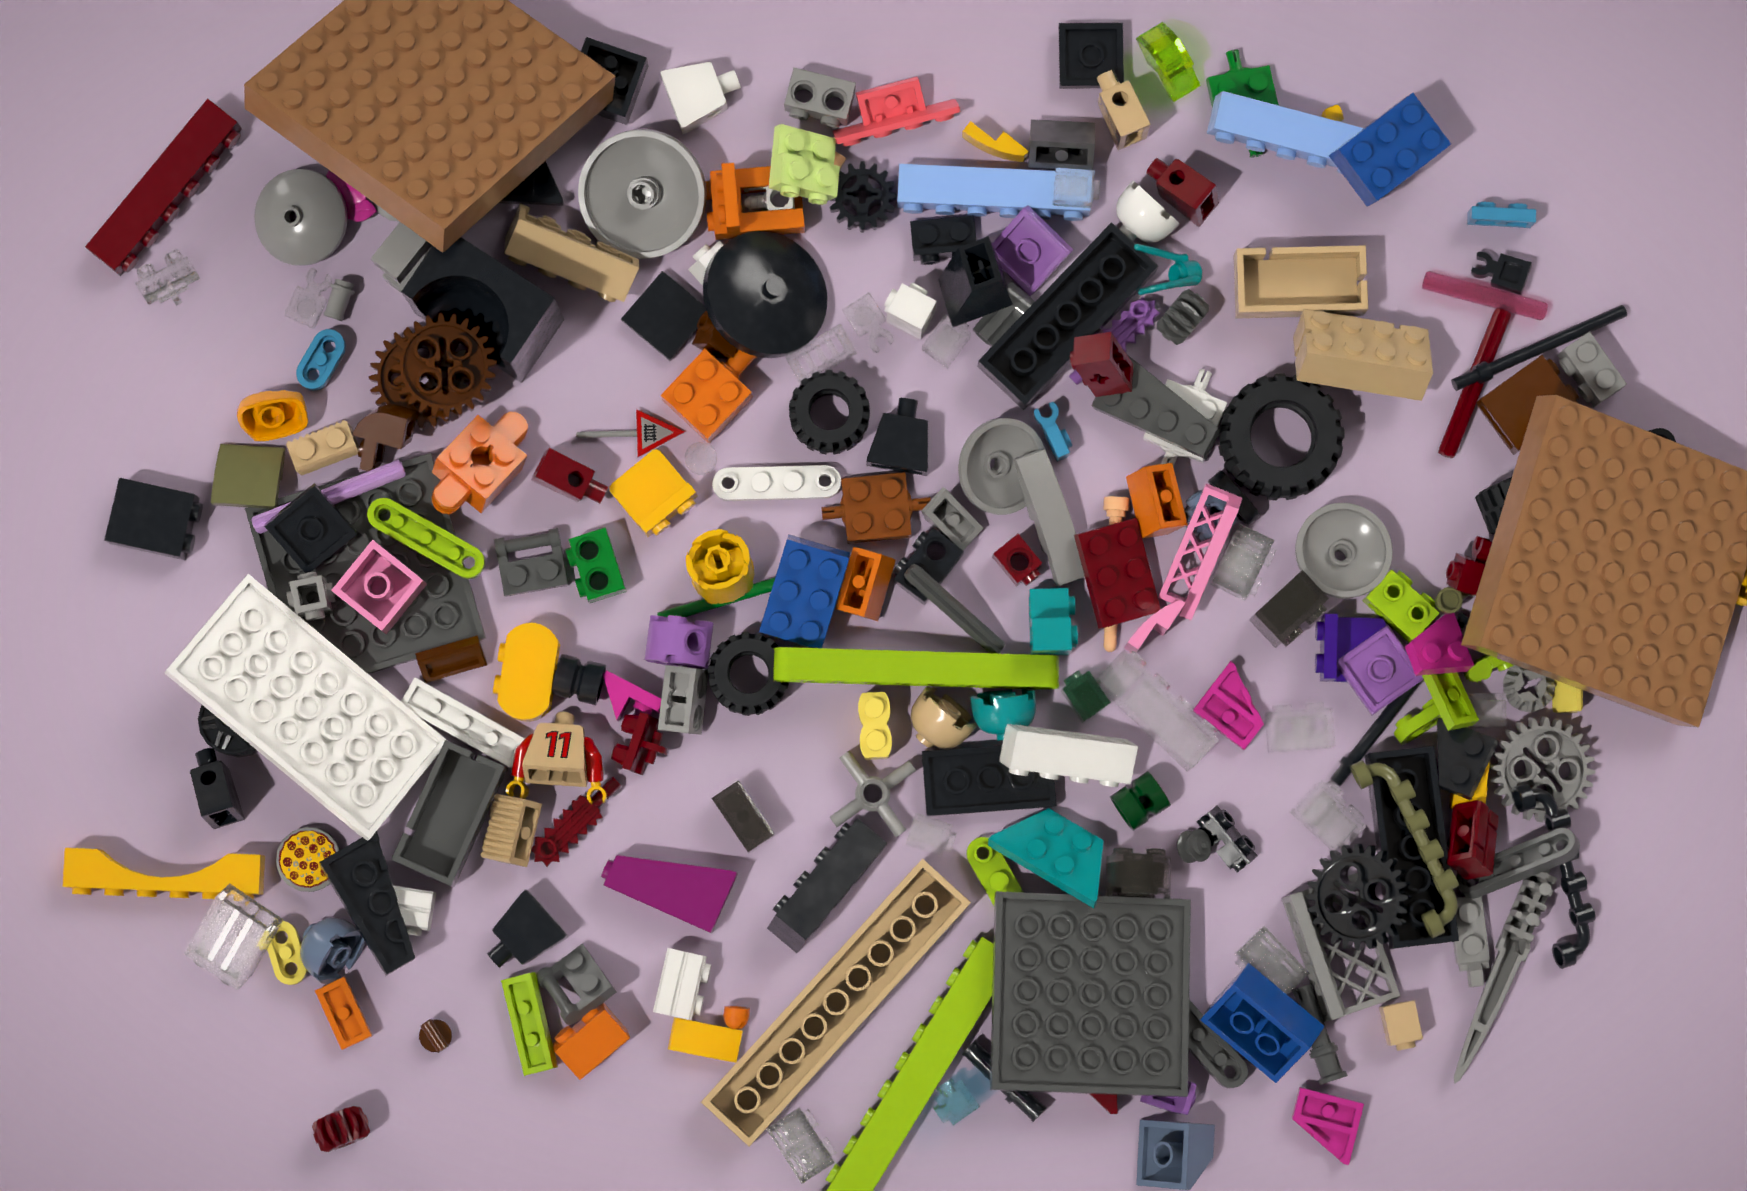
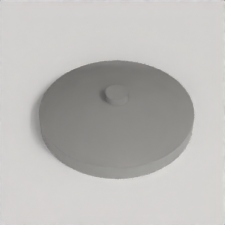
M634 129L607 139L592 152L580 175L578 199L583 219L597 240L634 258L645 259L659 257L672 252L683 245L694 234L705 212L707 190L702 169L697 159L684 144L660 131Z

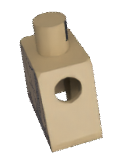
M1114 70L1099 75L1097 81L1102 92L1099 93L1098 105L1117 150L1119 151L1146 139L1151 124L1131 83L1125 81L1120 84ZM1120 102L1123 106H1117L1114 103Z

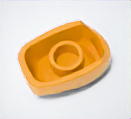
M286 390L263 391L242 399L237 407V418L240 427L254 441H269L301 432L308 424L307 407L300 392Z

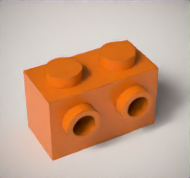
M1172 463L1145 466L1126 476L1142 539L1168 535L1188 525Z
M853 547L835 609L878 621L896 559Z
M603 1002L597 1008L590 1010L572 1028L570 1026L563 1028L555 1036L554 1039L556 1041L553 1043L554 1052L575 1076L581 1080L629 1040L630 1036L627 1028Z

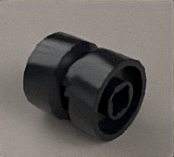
M562 654L553 681L552 695L571 698L574 694H577L578 701L597 705L604 683L603 675L606 672V665L593 661H588L585 665H581L577 657Z

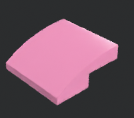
M1180 599L1153 614L1138 628L1124 648L1135 655L1152 629L1164 635L1185 605V602Z

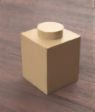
M1415 1000L1379 1007L1387 1045H1396L1397 1051L1416 1047L1415 1041L1423 1039Z

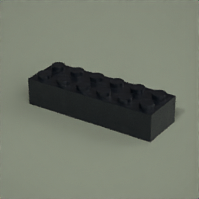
M1112 222L978 360L977 367L1023 410L1070 363V352L1074 350V337L1098 334L1138 290L1150 280L1158 269V265L1144 252L1134 249L1135 244Z
M1434 746L1366 754V765L1373 763L1386 764L1394 769L1401 782L1406 779L1410 781L1416 797L1410 799L1415 811L1423 809L1430 827L1424 830L1430 841L1437 839L1442 847L1444 857L1440 858L1439 861L1443 870L1450 869V866L1447 864L1448 850ZM1381 776L1372 777L1373 784L1368 787L1377 853L1381 850H1386L1388 852L1385 861L1394 858L1398 860L1394 869L1395 871L1405 869L1406 872L1400 877L1401 882L1411 883L1410 886L1403 890L1405 894L1413 896L1412 899L1404 901V905L1410 908L1411 912L1401 913L1400 915L1407 922L1406 925H1394L1399 933L1397 936L1387 934L1389 949L1459 941L1456 914L1452 921L1443 926L1444 934L1435 938L1429 935L1421 915L1432 909L1437 914L1441 913L1445 906L1444 900L1438 892L1432 875L1419 853L1418 846L1405 824L1399 806L1391 795L1387 781ZM1381 883L1382 897L1384 898L1386 895V888Z

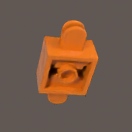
M510 411L504 414L493 426L480 415H477L436 458L432 473L441 481L435 486L431 500L437 511L443 514H452L466 501L482 513L522 471L527 454L517 446L525 439L528 424L521 414Z

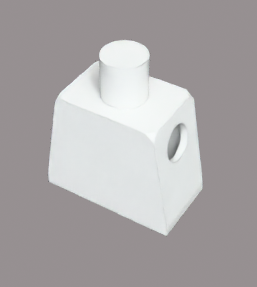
M711 62L660 72L682 134L692 131L726 111L728 107L724 94L741 88L735 70L716 76Z

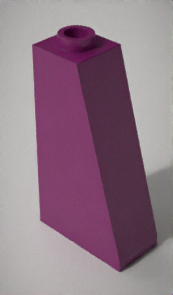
M616 855L614 861L608 859L601 874V877L605 879L604 886L709 933L713 932L738 876V873L731 870Z

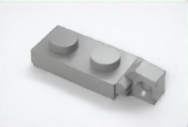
M1482 896L1475 899L1467 897L1456 898L1458 902L1456 920L1459 941L1453 942L1455 961L1459 966V971H1467L1469 987L1484 986L1483 969L1489 968L1490 956Z

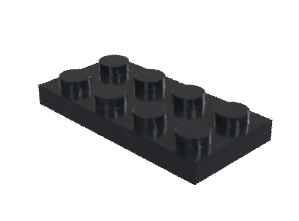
M1002 745L922 751L927 817L1056 807L1055 781L1040 777L1038 772L1029 771L1028 776L1010 773L1009 768L999 762Z

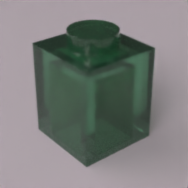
M1078 670L1063 681L1066 686L1062 688L1061 693L1082 723L1111 703L1090 671L1082 675Z

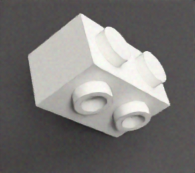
M902 283L898 291L895 289L891 290L884 304L886 306L884 311L887 312V323L921 340L936 312L937 301L926 296L928 291L919 285L910 283L907 286Z

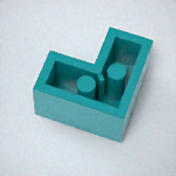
M1069 588L1029 590L1031 655L1069 656L1072 648H1076V645H1078L1077 625H1071V617H1069V615H1075V596H1069Z

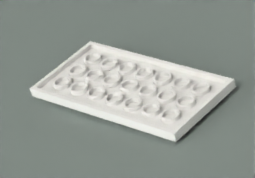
M249 574L245 576L164 672L367 841L374 835L436 758L446 740Z

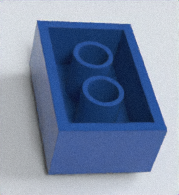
M1411 93L1328 156L1368 207L1440 154L1451 143L1415 94Z
M788 534L759 632L811 648H822L850 558V552Z
M1250 963L1215 998L1200 1019L1275 1083L1311 1048L1325 1027Z

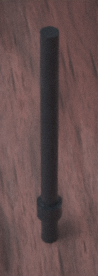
M1620 305L1490 363L1484 361L1472 367V371L1451 379L1452 386L1458 391L1476 382L1479 384L1493 379V375L1577 339L1589 331L1593 332L1627 317L1626 309L1623 305Z

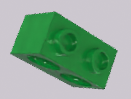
M606 528L568 539L571 547L565 549L570 566H577L580 578L575 579L580 598L587 597L588 602L591 604L627 592ZM588 543H593L599 549L597 556L590 560L584 559L581 556L582 547ZM596 574H604L608 577V584L602 590H595L591 587V579Z

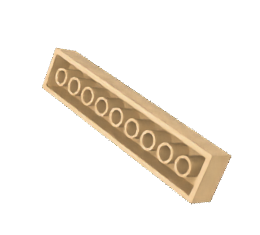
M922 858L701 1103L750 1147L971 902Z

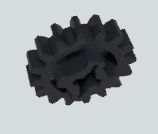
M861 161L859 169H855L850 163L848 164L847 174L842 171L839 172L840 181L838 182L837 197L830 200L835 201L830 206V212L835 213L839 211V215L836 218L838 223L847 220L848 230H851L856 224L859 225L860 232L864 233L865 225L870 224L873 230H877L876 221L880 220L885 224L888 222L885 212L894 213L895 207L889 202L896 201L897 194L889 192L895 187L894 181H885L888 177L886 170L878 174L877 164L874 163L870 169H866L864 161ZM857 178V182L852 187L844 188L850 180ZM868 178L876 181L881 188H874L868 182ZM859 191H866V196L868 197L865 203H859V198H857ZM842 204L850 205L857 212V216L850 214ZM882 204V206L876 213L868 216V212L874 206H880Z

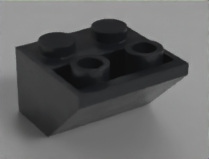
M989 236L958 247L938 279L953 328L1013 305L1001 263Z

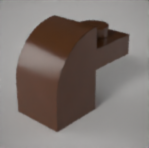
M393 404L383 405L373 410L357 424L353 436L364 438L358 449V457L361 458L359 469L370 471L379 467L383 463L386 445L402 449L412 441L417 417L416 410Z

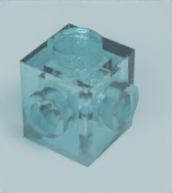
M950 1078L936 1088L939 1094L934 1099L938 1104L933 1109L943 1123L949 1120L954 1126L980 1107L961 1079L954 1082Z

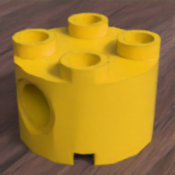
M717 529L703 533L692 542V547L689 553L687 552L685 558L687 572L697 593L709 604L733 602L753 588L754 564L750 558L749 549L741 537L737 534L735 536L727 530Z

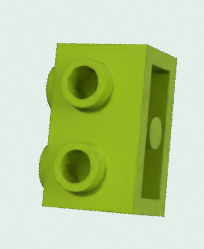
M1391 569L1382 582L1370 591L1362 601L1403 639L1410 643L1428 627L1440 612L1435 609V601L1424 592L1420 595L1411 587L1413 582L1406 574L1400 570L1395 573Z

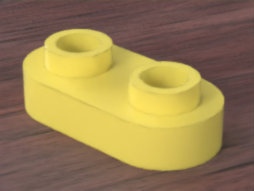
M276 921L270 924L265 931L264 940L276 978L284 984L295 985L302 982L308 973L300 958L301 941L299 934L291 923ZM281 931H285L288 935V940L283 944L277 941V935ZM290 962H294L298 968L297 972L293 975L288 974L286 970Z

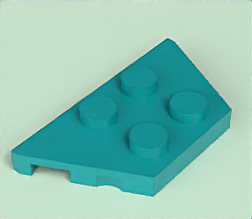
M1048 808L991 835L988 839L989 847L1093 909L1095 908L1098 898L1104 840Z

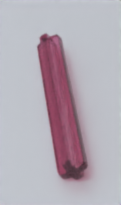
M1431 271L1425 273L1422 282L1424 290L1494 309L1501 308L1510 313L1539 321L1544 320L1548 309V304L1543 301Z

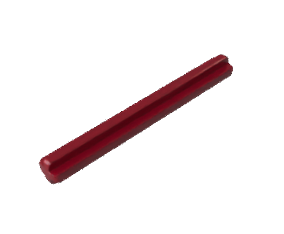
M1501 308L1494 310L1472 367L1484 361L1490 363L1494 360L1511 318L1510 312ZM1476 382L1462 389L1438 453L1447 458H1454L1456 456L1484 383L1479 384Z

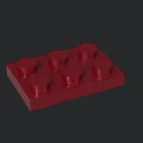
M1137 518L1074 535L1098 629L1151 615L1161 609Z

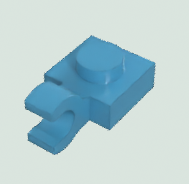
M1051 402L1049 407L1052 415L1049 418L1042 417L1038 408L1034 410V418L1042 427L1043 434L1058 462L1069 457L1070 451L1068 448L1072 447V443L1066 430H1059L1055 423L1059 410L1057 405Z

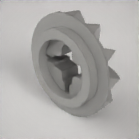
M1516 665L1507 671L1503 680V691L1507 701L1516 709L1524 712H1534L1544 708L1552 700L1556 686L1554 679ZM1524 677H1527L1530 681L1538 678L1541 679L1534 687L1535 694H1532L1530 691L1518 693L1522 689L1521 687L1525 685Z

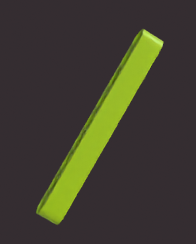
M778 647L774 648V681L1052 690L1059 689V656Z

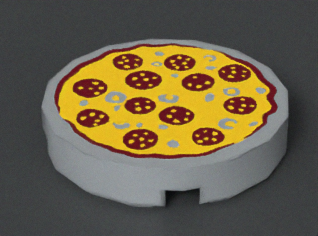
M304 827L292 831L282 840L277 850L276 865L279 875L287 885L298 891L315 892L330 885V882L321 869L319 862L340 850L337 842L330 834L319 828Z

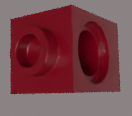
M1016 534L992 555V558L1016 587L1022 582L1027 586L1041 575L1038 569L1043 563L1019 534ZM1017 554L1023 555L1028 560V567L1025 570L1017 571L1012 568L1010 559Z

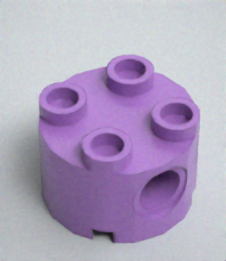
M650 615L644 660L662 665L708 669L714 623L699 620L690 622L687 621L686 617L668 615V617Z

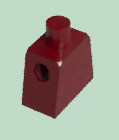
M1156 158L1146 171L1148 175L1157 181L1156 185L1159 196L1198 227L1203 224L1219 204L1216 185L1179 159H1175L1169 166L1159 158Z
M551 448L544 452L531 478L532 481L576 502L581 501L583 496L600 504L608 489V486L592 479L595 473L593 469ZM569 474L579 478V485L577 487L569 484Z

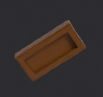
M478 635L415 653L425 683L487 665Z

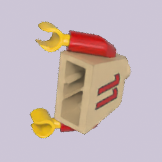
M558 712L554 723L538 724L535 732L529 734L517 746L511 773L514 776V781H511L506 787L508 796L513 797V790L519 785L521 787L520 798L526 799L529 794V788L525 783L587 787L588 781L591 782V788L587 792V800L592 804L591 794L596 790H600L603 794V804L606 802L607 793L601 787V781L604 780L602 756L593 739L585 737L584 727L574 725V715L569 712Z

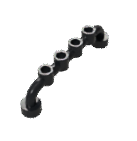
M1528 784L1512 788V800L1519 812L1534 809L1536 801L1543 804L1546 812L1544 821L1549 832L1558 828L1571 827L1569 813L1565 809L1558 810L1554 797L1548 791L1540 788L1531 789ZM1579 852L1572 860L1559 865L1562 874L1561 887L1567 895L1570 905L1569 918L1577 931V939L1574 944L1565 940L1552 946L1554 960L1561 969L1575 965L1576 957L1583 954L1590 941L1588 923L1596 919L1592 905L1590 903L1583 904L1580 895L1581 891L1587 890V880L1582 872L1575 873L1572 861L1579 858Z

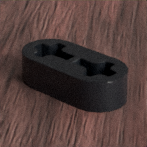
M1220 470L1208 480L1210 485L1242 497L1236 516L1244 525L1249 527L1260 517V513L1223 471Z

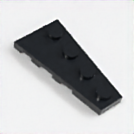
M376 831L368 841L362 837L320 861L319 865L385 976L413 961L415 955Z

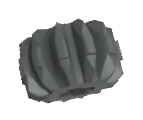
M1190 289L1184 290L1157 322L1156 329L1168 341H1172L1176 345L1181 344L1207 314L1209 305L1198 293L1195 294Z

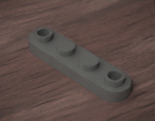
M1558 828L1496 853L1493 874L1491 876L1468 880L1457 874L1456 879L1459 884L1457 888L1465 897L1475 899L1572 860L1578 854L1580 849L1579 839L1567 828Z
M1189 1000L1188 1050L1222 1087L1236 1088L1242 1085L1248 1076V1067L1245 1061L1225 1040L1200 1020L1203 1014ZM1227 1066L1234 1068L1235 1075L1233 1078L1226 1077L1224 1070Z

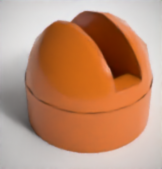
M724 1006L723 1017L727 1027L731 1029L744 1028L750 1017V1008Z

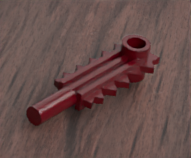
M611 777L602 786L607 793V799L621 787V784L614 777ZM600 790L591 797L592 804L587 800V797L585 798L582 795L579 796L578 801L572 800L573 810L562 809L563 819L553 818L554 829L544 828L545 838L535 837V845L531 849L535 854L534 862L542 861L546 867L551 862H560L559 852L569 853L568 843L578 844L577 834L588 835L587 825L597 826L596 820L603 818L599 809L603 804V794Z

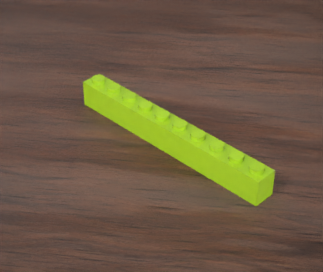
M981 937L978 942L973 939L963 954L967 958L966 963L961 970L955 967L945 983L950 986L945 997L943 998L938 995L928 1011L933 1014V1017L927 1026L921 1023L911 1039L916 1042L910 1054L905 1051L902 1053L894 1067L899 1070L893 1082L887 1079L877 1094L882 1099L876 1110L869 1107L860 1124L865 1128L859 1138L854 1135L850 1138L843 1150L848 1155L841 1166L835 1163L825 1179L830 1183L826 1191H873L992 997L993 943Z

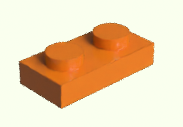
M342 977L315 990L341 1050L373 1036L346 977Z

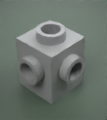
M317 572L298 575V580L289 582L291 591H287L289 608L295 610V614L298 616H305L306 621L324 618L325 612L332 611L331 602L336 601L335 593L331 591L333 589L332 582L327 583L326 578L322 575L317 576ZM313 592L318 593V602L310 604L308 602L309 594Z

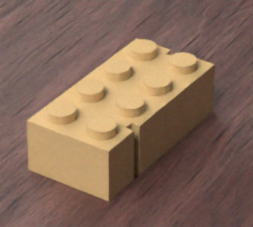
M1366 245L1275 247L1269 253V260H1263L1266 255V248H1237L1233 255L1235 319L1301 317L1303 309L1345 316H1364L1368 310L1367 280L1363 281L1367 275Z
M1303 309L1293 336L1297 381L1422 401L1433 375L1428 329L1400 325L1398 329L1394 328V323Z

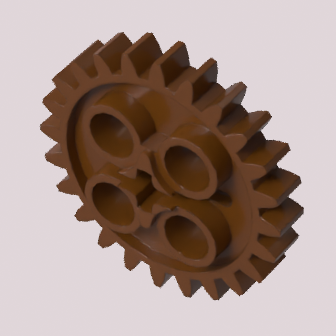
M439 313L438 322L433 323L430 316L427 315L425 326L422 327L420 323L415 321L413 325L416 332L412 333L406 329L403 331L407 342L397 340L396 346L402 352L392 353V358L399 361L400 364L391 366V372L400 373V376L396 377L393 383L394 385H404L399 392V396L402 397L410 394L409 407L417 402L420 403V414L428 407L431 409L432 418L436 417L438 410L443 411L445 419L449 418L450 410H455L456 414L461 417L463 406H466L471 412L474 410L473 399L481 403L484 402V397L480 393L481 390L485 392L491 391L492 387L485 380H494L496 374L488 371V369L495 367L497 361L487 359L488 356L494 353V348H484L488 341V336L478 339L479 326L474 327L472 330L467 329L469 319L466 318L459 325L456 324V314L452 315L449 322H445L443 314ZM440 338L445 339L446 363L453 366L449 367L447 372L449 393L446 395L442 393L441 368L435 367L439 365L441 358ZM455 342H462L467 346L468 353L462 357H457L451 353L450 346ZM425 343L432 345L436 351L435 355L428 359L421 357L417 351L418 347ZM457 374H464L469 378L470 385L467 388L458 389L453 385L452 378ZM427 375L432 376L437 380L438 385L434 390L427 391L420 386V379Z
M393 333L396 342L397 340L407 342L405 337L402 338L398 333ZM440 338V357L443 360L435 367H439L443 371L453 366L446 363L445 339ZM384 340L383 343L387 351L385 353L381 351L375 352L379 359H381L380 363H370V366L378 371L377 374L369 376L371 382L378 383L377 386L370 389L373 395L381 394V397L375 402L376 405L379 407L393 404L416 410V422H418L421 431H424L426 422L429 421L434 429H437V419L442 418L447 424L450 423L449 418L445 419L443 411L438 410L436 417L432 418L431 409L428 407L422 414L419 413V408H416L414 405L409 407L410 394L405 399H401L399 392L404 385L395 386L391 384V376L395 373L391 372V366L400 364L399 361L392 358V353L402 352V350L396 346V342L391 344ZM460 342L453 343L450 346V351L453 355L462 357L467 354L465 349L456 352ZM425 343L418 347V349H428L430 352L429 358L433 357L436 353L435 348L430 344ZM457 374L452 378V383L456 388L464 389L468 387L465 384L470 380L466 375ZM428 375L426 376L428 379L427 383L419 382L420 386L427 391L434 390L438 385L436 379ZM448 384L442 385V393L445 395L449 393ZM450 410V412L457 415L455 410Z

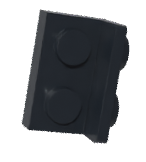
M974 215L910 221L913 261H920L921 265L938 264L940 259L952 258L958 247L976 241Z

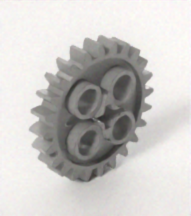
M1541 716L1539 725L1536 719L1531 717L1528 718V727L1522 722H1516L1517 733L1506 729L1505 733L1509 740L1507 742L1497 740L1502 750L1501 752H1493L1492 756L1498 759V763L1489 766L1490 769L1496 770L1498 774L1490 778V782L1500 784L1494 791V794L1506 795L1501 804L1503 806L1513 804L1511 792L1514 787L1528 784L1531 789H1536L1540 784H1544L1546 790L1554 797L1558 810L1565 809L1568 812L1567 806L1578 809L1579 806L1575 799L1577 797L1587 799V795L1582 791L1583 787H1593V784L1586 780V775L1595 774V770L1587 768V764L1595 760L1594 757L1584 755V752L1590 748V745L1579 744L1583 734L1575 733L1571 735L1572 725L1566 724L1561 729L1562 722L1560 719H1554L1550 725L1549 718ZM1546 738L1549 742V749L1545 754L1541 755L1538 752L1537 746L1541 739ZM1526 747L1536 762L1546 764L1543 768L1544 771L1561 786L1560 791L1556 790V787L1547 776L1538 774L1541 769L1524 754L1523 748ZM1519 760H1523L1526 766L1525 772L1520 777H1517L1514 773V765ZM1564 762H1567L1570 766V773L1566 778L1562 779L1559 775V767ZM1536 801L1534 809L1523 812V819L1530 820L1534 814L1535 820L1543 823L1546 814L1543 804ZM1513 804L1511 813L1518 815L1520 812Z

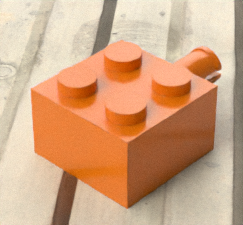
M704 349L661 394L662 401L710 444L753 398L752 392L740 381L739 375L757 357L738 349L734 357L729 358L725 363H720L711 353Z

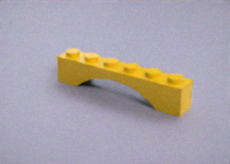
M65 848L63 887L72 888V894L92 895V889H105L104 895L124 896V890H137V897H157V891H170L169 898H189V892L202 893V899L222 900V893L235 894L234 900L254 901V895H263L265 856L228 853L216 863L194 873L174 877H155L130 870L115 861L101 849Z

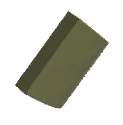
M220 444L214 472L211 504L265 509L276 508L278 505L279 484L283 478L285 448Z

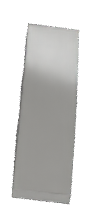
M1040 449L1015 458L1014 462L1029 518L1035 522L1041 549L1047 554L1054 583L1061 586L1085 577L1074 538L1076 532L1046 450Z

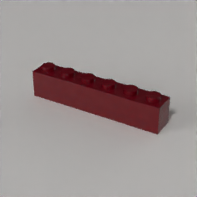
M207 98L87 243L85 248L119 276L124 271L127 273L131 271L139 260L137 255L144 247L149 248L159 236L158 230L165 221L170 223L176 217L180 210L178 206L184 198H190L196 193L200 186L198 181L206 172L210 174L218 166L221 160L219 156L226 148L231 149L238 142L241 136L239 132L242 129L239 123Z

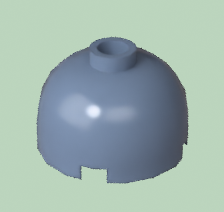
M330 917L316 924H311L304 931L300 958L304 967L321 984H330L341 978L338 972L345 965L349 970L352 968L362 953L365 941L360 936V932L355 925L345 919Z

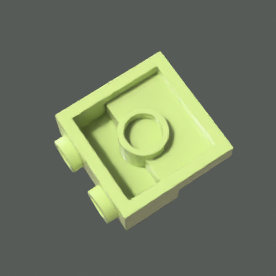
M784 124L775 126L769 189L780 191V195L784 197L808 198V202L817 205L827 204L829 200L836 198L840 166L834 165L835 138Z

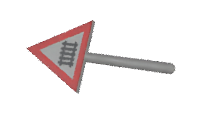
M636 409L637 430L577 432L576 437L637 436V452L639 457L684 433V431Z

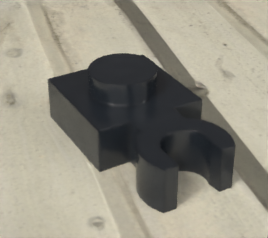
M1477 252V260L1484 261L1487 265L1484 269L1472 267V276L1479 279L1490 276L1492 277V287L1522 296L1532 262L1502 253L1497 262L1492 260L1488 253Z

